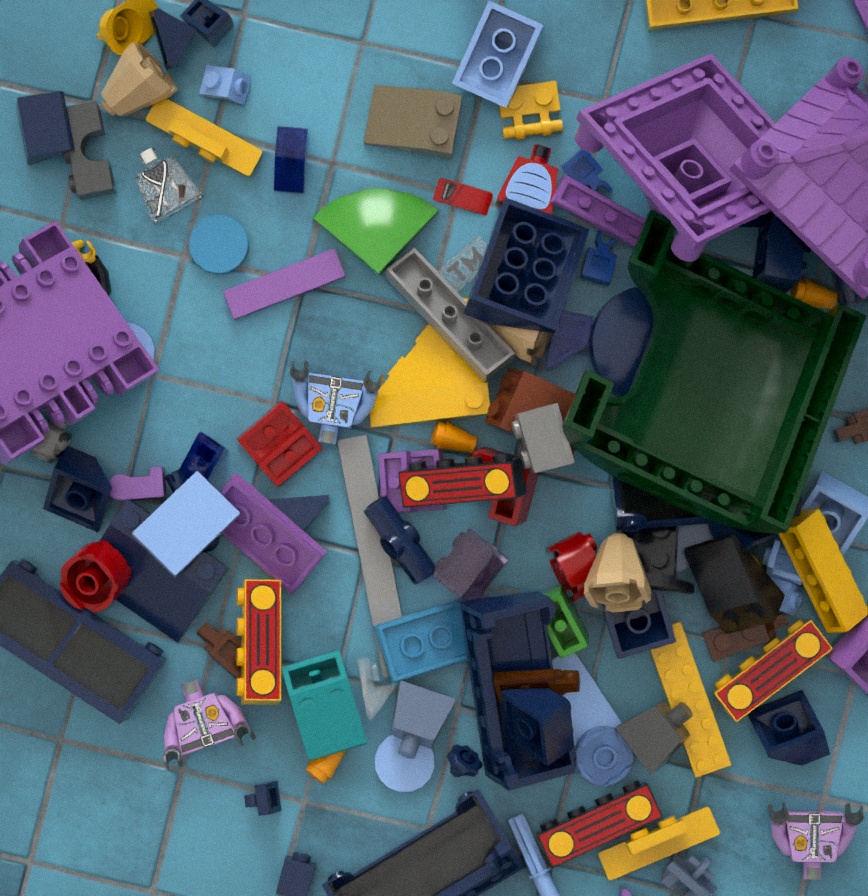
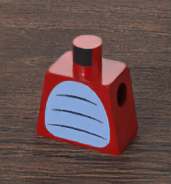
M535 144L530 159L517 157L498 194L496 204L502 205L506 197L552 215L554 205L550 201L556 191L558 168L547 165L551 153L550 148Z

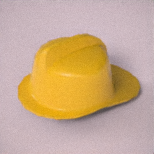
M126 0L118 7L111 8L102 15L99 22V32L96 34V37L104 41L112 52L122 55L133 42H136L137 45L143 44L155 33L149 12L158 9V5L154 0Z

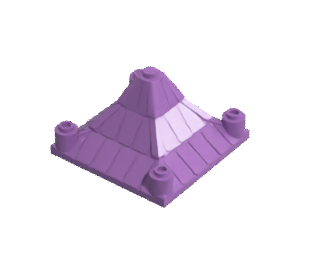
M711 53L579 111L576 118L580 123L575 135L577 145L582 150L592 153L599 152L604 146L608 153L621 164L625 172L637 182V185L643 191L650 209L670 219V222L678 230L672 241L671 249L679 259L687 262L696 261L708 241L771 211L729 169L775 122Z
M843 57L758 141L754 142L729 170L864 299L868 296V96L863 94L861 89L857 87L864 77L863 67L854 58Z

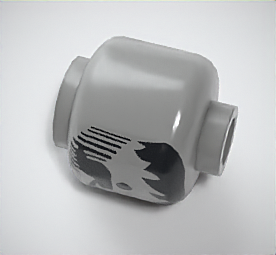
M50 418L49 421H46L49 426V432L43 435L44 441L30 452L33 456L48 463H52L53 460H59L72 441L71 433L66 430L68 424L64 422L61 425H56Z

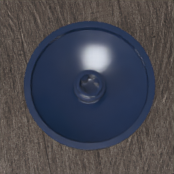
M638 287L630 288L612 297L598 312L590 332L589 350L592 365L597 375L614 382L611 393L616 397L626 395L631 387L652 333V310Z

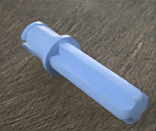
M519 814L510 818L508 824L531 874L528 876L529 879H533L540 896H560L549 873L551 868L546 866L524 815Z

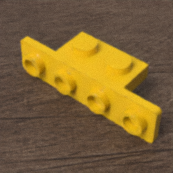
M169 99L153 104L146 117V121L149 124L173 136L172 141L186 149L190 145L199 150L198 155L212 163L218 160L247 177L251 176L263 155L261 149Z
M708 806L703 807L678 819L675 816L667 817L658 822L659 827L649 831L646 827L629 834L630 839L598 852L607 878L614 880L719 835L720 831Z

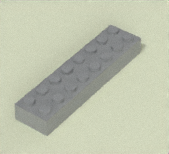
M415 248L386 269L385 278L485 383L513 361L515 353L486 322L463 314L467 302Z

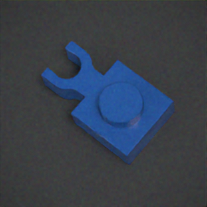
M580 149L560 166L569 177L585 186L588 185L594 191L600 185H603L608 192L613 190L607 182L597 177L603 169L587 151Z
M598 229L595 238L597 249L588 247L580 278L609 286L617 255L609 253V250L613 248L616 239L611 237V242H603L601 240L602 231Z

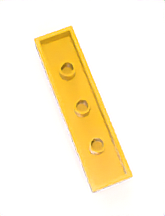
M645 0L649 31L796 13L799 9L798 0Z
M681 622L671 624L676 642L649 651L669 707L673 709L680 702H684L693 713V717L683 724L690 734L683 743V747L693 775L697 778L731 766V762Z

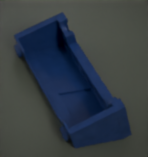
M537 591L459 602L485 776L510 791L575 773L574 762L577 759L575 748L547 766L506 738L503 705L497 701L493 683L494 672L553 669L547 625L552 623L553 617L556 614L553 601L549 596Z

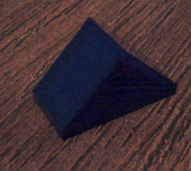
M200 431L180 468H182V472L187 479L198 471L209 481L229 450Z

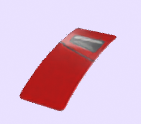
M439 178L433 200L486 216L493 194L462 183Z

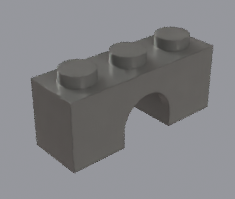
M97 101L67 106L75 150L64 153L66 164L71 163L73 175H69L72 193L77 192V196L81 200L116 193L110 162L107 159L101 161L88 160L84 153L85 146L89 140L105 135L99 104Z

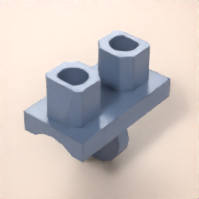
M675 853L670 857L666 870L661 877V882L672 890L680 882L684 883L689 889L683 896H713L717 890V887L711 882L715 874L707 868L711 863V859L707 856L701 861H698L693 855L685 860L679 853Z

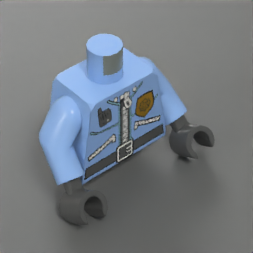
M292 361L290 374L293 377L294 399L301 415L308 418L309 423L321 425L319 443L336 445L339 428L351 430L353 425L361 424L374 409L378 390L384 381L382 374L378 382L371 381L369 377L371 371L367 372L364 381L308 373L309 364L307 361L304 363L303 370H297L294 367V361Z

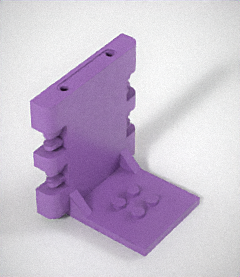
M57 221L22 239L19 244L20 253L12 255L13 264L20 273V276L16 277L7 263L0 262V462L4 465H7L44 441L43 435L49 432V426L40 413L41 410L44 409L56 425H61L64 422L73 425L90 415L95 409L94 404L99 402L98 395L89 381L94 380L98 388L105 395L109 396L114 392L123 395L159 371L157 365Z

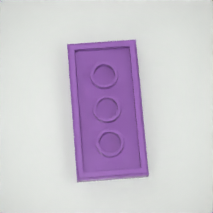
M235 473L220 493L240 512V515L221 534L271 578L281 580V586L292 595L327 554V551L238 473Z

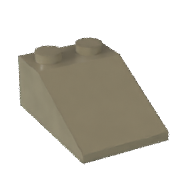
M374 85L364 144L452 160L462 95L430 89Z

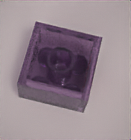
M468 528L465 533L461 532L455 538L452 544L453 550L447 558L443 556L434 567L435 574L432 576L462 601L479 599L508 561L497 548Z

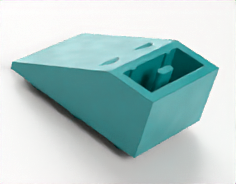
M340 650L281 667L309 761L367 744Z

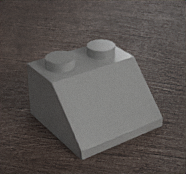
M558 403L514 414L515 421L511 422L512 430L516 440L521 439L524 451H520L521 461L524 469L529 468L530 474L575 463L569 441L563 432V419Z

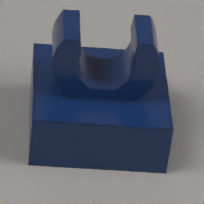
M278 781L254 785L255 793L244 795L245 807L257 806L258 816L281 811Z

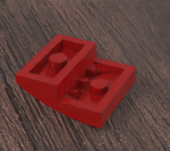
M282 400L236 438L277 487L323 449Z

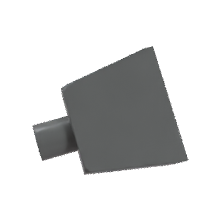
M663 701L618 725L615 729L647 771L652 774L662 768L690 736L689 731L683 724L693 717V713L684 702H680L671 709Z

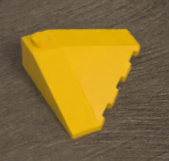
M428 324L414 341L416 345L405 358L402 356L389 371L388 379L378 390L374 409L370 412L371 428L488 416V408L490 406L488 381L485 383L434 328Z

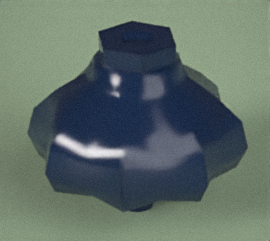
M453 745L451 751L447 754V759L451 765L450 773L454 777H474L482 767L478 753L471 750L467 745Z

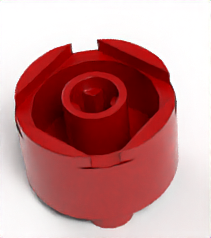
M577 532L546 548L547 554L553 553L554 559L549 562L559 584L563 585L565 591L570 589L573 593L569 597L572 602L585 597L584 583L596 557L594 551L597 550V545L590 533L583 535L581 532Z
M101 540L88 543L81 547L62 566L60 571V589L65 599L75 608L80 610L85 608L92 610L91 612H99L107 608L124 591L132 572L123 555L112 547L109 542Z

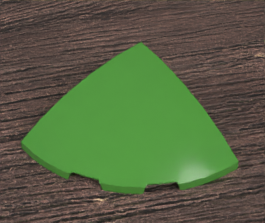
M372 188L339 197L322 208L313 217V220L356 258H359L373 272L380 276L434 218L439 210L423 199L407 192L403 193L388 190L387 188Z

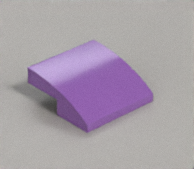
M442 449L378 454L381 497L386 495L398 513L447 509L446 504L403 508L398 472L407 469L408 463L426 461V466L436 465L437 460L443 459Z

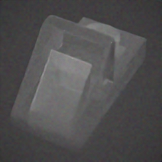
M370 657L357 659L368 720L376 716L399 682L375 686L374 681L379 680L377 663H371Z

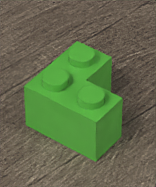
M560 584L543 592L542 594L549 596L555 605L556 614L553 617L552 623L547 625L548 636L560 658L562 659L587 647L589 644V634L563 585Z

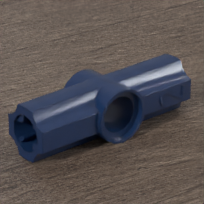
M386 495L366 507L363 512L381 536L380 544L383 550L392 559L400 563L414 585L419 584L435 573L437 568L419 544V533L411 523L401 518Z

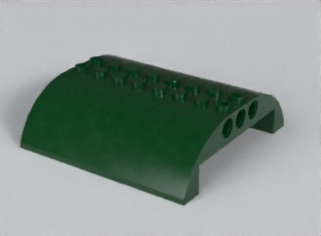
M651 209L647 214L628 261L629 274L647 299L653 316L652 333L631 387L626 395L622 397L610 396L614 382L589 370H585L563 423V432L574 449L598 468L682 510L704 519L742 530L761 533H786L866 315L842 303L837 304L825 313L703 252L696 261H683L675 256L671 249L676 228L670 222V219Z

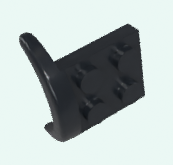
M645 515L647 520L679 518L677 515ZM679 526L645 528L637 532L616 531V533L627 535L634 541L651 590L685 594L694 593V585L692 583L676 579Z

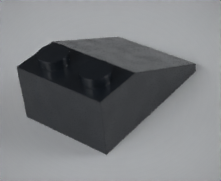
M733 533L685 547L684 554L707 609L726 634L775 622L785 594Z

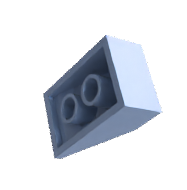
M488 1L452 84L507 108L535 52L545 26Z
M821 470L802 500L801 510L820 509L843 556L868 518V497Z

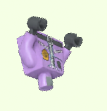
M198 679L181 685L186 703L174 706V711L168 716L164 732L165 752L163 754V761L166 769H169V762L177 759L180 768L183 766L181 755L234 737L243 746L242 737L245 734H249L253 740L256 736L248 726L242 709L225 695L218 696L216 692L203 696Z
M782 803L783 807L780 811L774 812L772 804L769 805L771 836L783 855L789 856L792 862H803V879L821 880V862H836V858L843 855L854 838L858 824L864 819L863 806H860L858 812L852 813L849 803L845 805V817L844 813L840 811L787 810L785 803Z

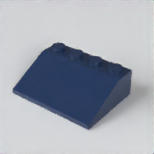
M505 197L494 222L463 314L491 325L555 333L590 229Z
M127 499L100 539V541L105 540L109 542L112 547L123 555L132 572L126 588L115 600L178 643L230 568L207 552L202 551L181 573L174 577L132 536V532L151 513L132 500Z

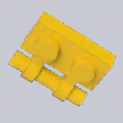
M556 81L517 86L508 107L505 108L499 105L501 120L513 118L514 126L502 127L504 139L515 137L516 140L525 139V136L542 134L544 137L551 136L552 132L563 131L562 119L550 121L549 113L560 112ZM539 115L540 122L523 124L522 117Z

